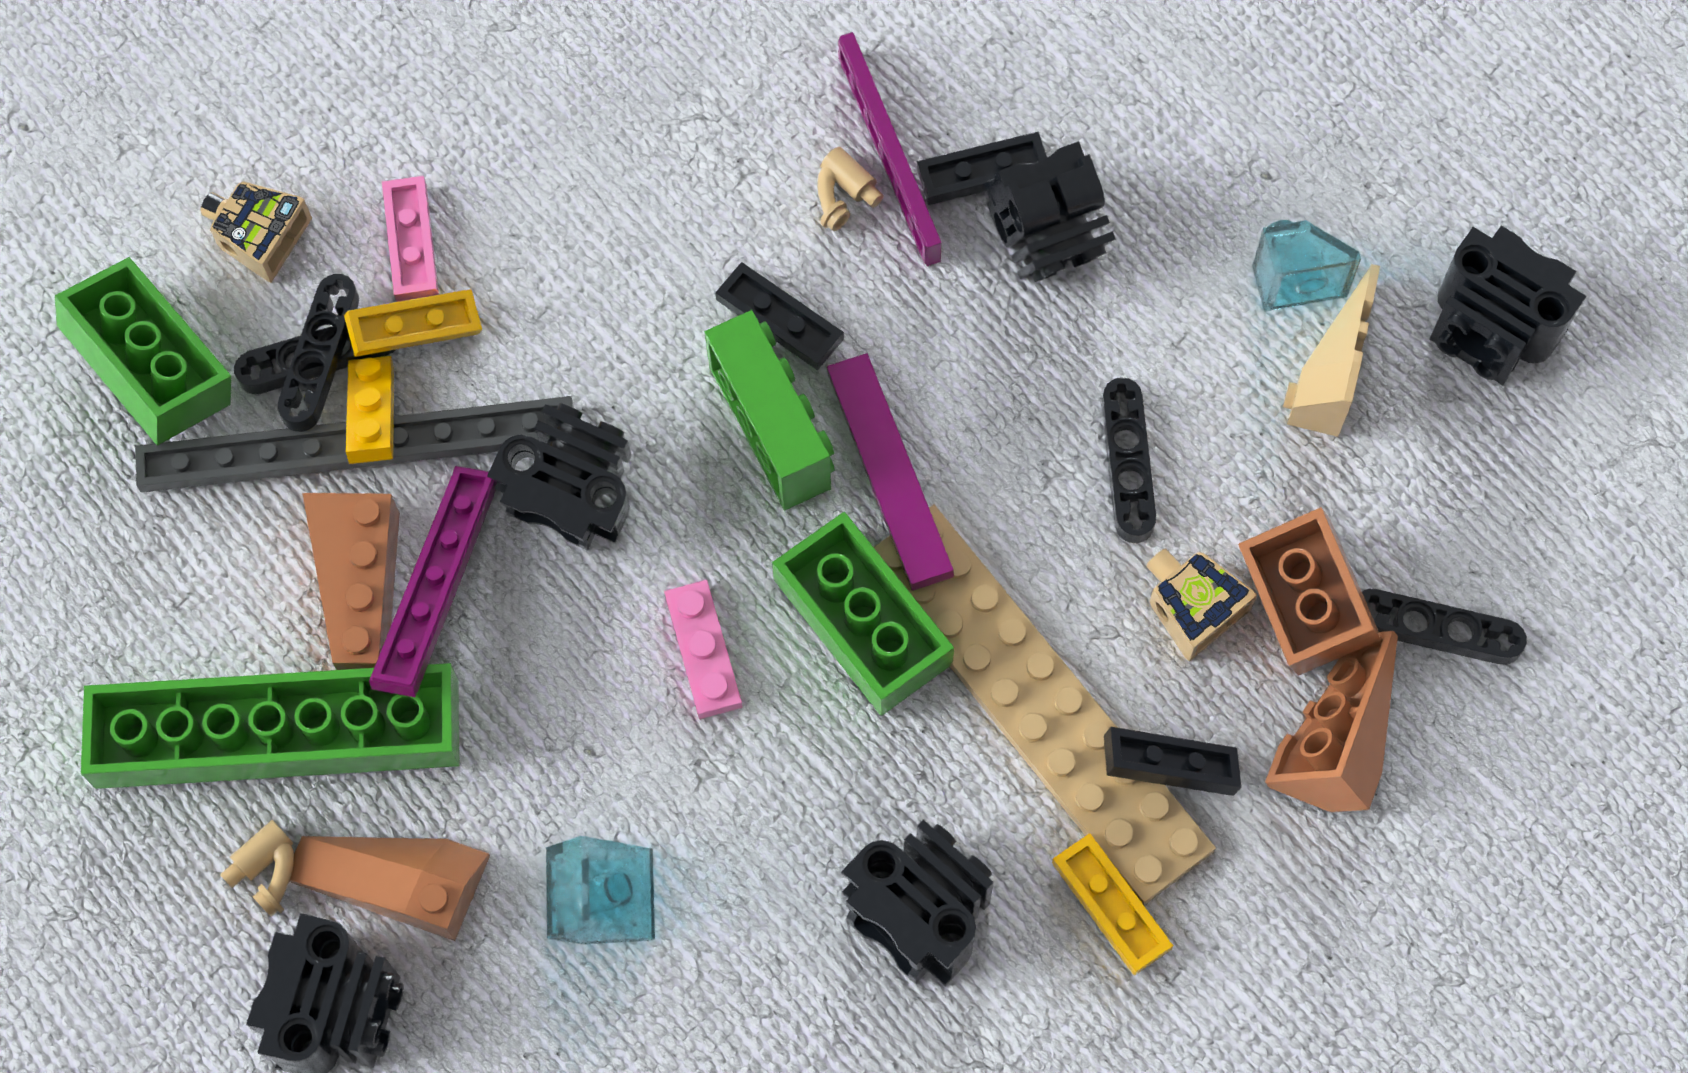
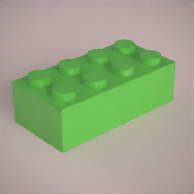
M130 257L55 295L57 327L157 446L231 405V375Z
M750 310L704 331L709 368L783 510L790 509L831 490V473L835 471L830 457L834 455L832 444L824 430L817 433L811 419L815 418V415L806 395L803 393L798 396L791 384L795 382L793 371L785 357L777 358L772 348L776 346V341L767 322L764 321L759 324L754 312Z
M845 511L772 562L773 577L776 584L880 716L887 713L951 666L954 657L953 645Z

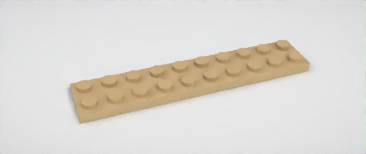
M933 504L929 509L954 569L953 578L912 591L891 536H888L874 546V549L953 645L954 657L950 666L953 672L1086 836L1091 833L1142 904L1146 905L1213 854L1216 847L1165 785L1107 776L1104 734L1110 727L1117 726L940 510Z

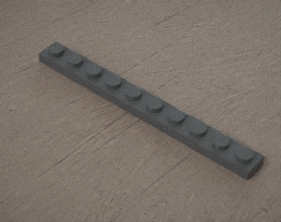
M572 396L394 416L393 459L349 464L346 455V422L315 425L304 432H295L286 428L164 442L158 446L156 444L135 446L136 486L142 493L498 452L505 440L515 435H527L539 440L534 428L538 420L546 423L542 414L545 404L556 409L559 403L574 408Z

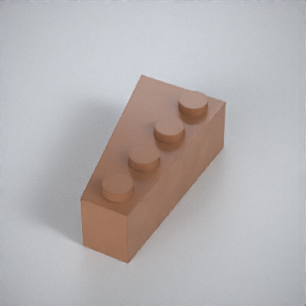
M302 493L332 663L336 670L374 668L392 622L400 512L392 494Z

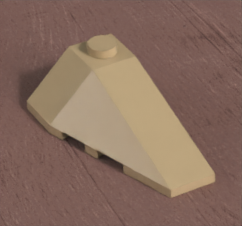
M1371 264L1302 368L1298 382H1289L1283 403L1284 408L1291 409L1287 425L1336 437L1339 436L1354 397L1363 356L1361 351L1369 323L1365 322V320H1368L1373 305L1380 266Z

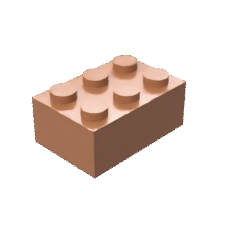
M1322 507L1238 544L1286 661L1298 676L1382 640L1333 524Z

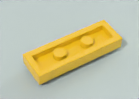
M472 289L348 310L344 315L355 357L478 335L483 330Z
M383 356L348 360L346 455L349 464L393 459L394 365L392 357Z
M1091 833L1052 859L1055 869L1134 976L1172 950L1174 945Z

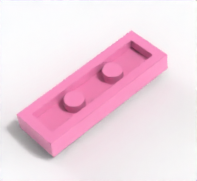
M424 176L382 181L393 291L396 302L439 295Z
M703 580L664 591L699 720L743 708L708 581Z

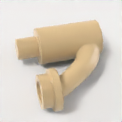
M842 147L834 148L823 159L817 181L818 195L824 213L820 224L824 228L837 231L848 221L850 212L842 200L835 201V183L856 202L864 200L872 208L876 207L883 200L884 195L875 188L877 180Z
M271 820L230 856L234 863L224 870L220 876L233 888L246 876L252 881L275 861L270 886L266 889L261 884L258 887L259 891L253 898L270 917L278 911L281 914L285 909L280 905V902L285 894L294 865V853L291 846L294 843Z

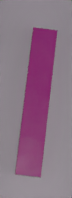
M853 32L841 35L838 39V58L923 263L926 266L941 262L942 242Z
M868 353L826 366L832 387L911 590L914 591L953 578L954 569Z
M455 466L369 679L372 690L416 697L496 492L494 488L497 482L487 477L488 471Z

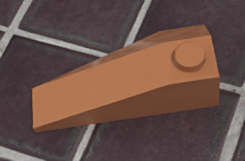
M1394 631L1379 632L1382 638L1381 641L1339 658L1327 675L1330 685L1317 703L1309 701L1302 711L1306 717L1303 724L1294 736L1286 734L1279 744L1265 780L1269 788L1329 812L1370 809L1383 771L1398 639Z
M302 836L294 853V865L289 882L455 941L490 855L449 839Z

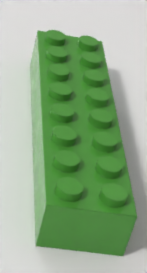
M451 663L428 664L416 697L372 690L369 679L374 668L84 686L81 775L95 789L457 767L460 766L459 680Z

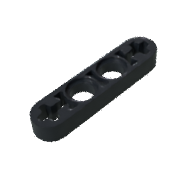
M344 274L329 275L318 285L278 400L277 409L283 423L288 429L295 432L307 431L319 421L349 334L344 315L348 310L357 309L359 305V295L355 284L349 276ZM341 289L345 291L346 296L338 298L335 305L337 314L332 313L334 304L330 295H337ZM320 326H335L337 333L331 340L320 342L314 338V333ZM315 362L324 366V371L316 379L307 380L301 377L302 369L309 363ZM301 389L306 392L304 402L308 411L302 410L298 413V416H293L290 409L300 406L303 398L299 390Z
M330 326L317 330L314 333V338L320 342L329 341L337 333V328ZM348 334L347 340L350 342V348L345 354L341 355L336 371L348 368V360L383 357L393 353L395 350L355 357ZM300 336L242 354L234 365V375L241 388L251 394H263L283 388L289 371V367L286 366V359L291 353L296 351ZM272 359H276L281 373H275L271 362ZM309 363L302 369L301 377L307 380L319 377L324 371V366L320 363ZM258 365L261 369L259 372L260 378L252 380L250 376L251 367Z
M1120 377L1107 383L1102 397V414L1114 524L1117 534L1123 540L1129 543H1140L1151 536L1156 523L1144 404L1139 385L1129 378ZM1124 392L1125 398L1130 399L1126 410L1127 417L1119 419L1120 405L1114 399L1116 393ZM1123 430L1131 431L1138 437L1139 443L1134 448L1123 449L1115 443V434ZM1128 470L1135 471L1141 475L1143 484L1138 489H1126L1119 482L1118 477L1120 474ZM1138 501L1139 520H1146L1142 522L1141 529H1133L1131 522H1125L1129 520L1131 512L1130 502Z
M1379 589L1361 591L1366 603L1376 604V612L1382 613L1377 614L1374 619L1378 631H1394L1398 636L1397 641L1502 665L1516 661L1527 644V636L1524 629L1518 623L1508 619ZM1396 607L1399 610L1393 620L1394 626L1388 625L1391 618L1389 614L1392 608ZM1417 611L1426 618L1427 628L1421 632L1411 631L1405 626L1403 616L1407 612ZM1455 621L1465 623L1472 632V638L1466 642L1453 640L1448 633V625ZM1482 628H1486L1487 632L1484 637L1487 639L1482 646H1478L1477 642L1481 637ZM1504 633L1508 635V642L1515 645H1511L1508 651H1503L1500 649V642L1492 639H1498L1500 634Z

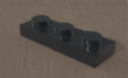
M1038 131L917 161V172L927 204L932 205L985 192L984 183L994 179L995 173L999 170L1018 163H1036L1046 159L1047 155Z
M743 262L737 266L715 292L716 300L738 316L752 310L759 324L764 321L767 322L777 343L817 371L844 340L843 331Z
M1110 727L1104 734L1107 776L1234 796L1241 788L1237 747L1117 727Z

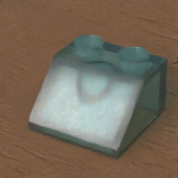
M1279 220L1273 222L1268 227H1263L1252 268L1264 312L1348 297L1361 261L1359 251L1306 220L1298 222Z
M579 836L546 847L547 939L578 944L654 940L653 849L586 836Z

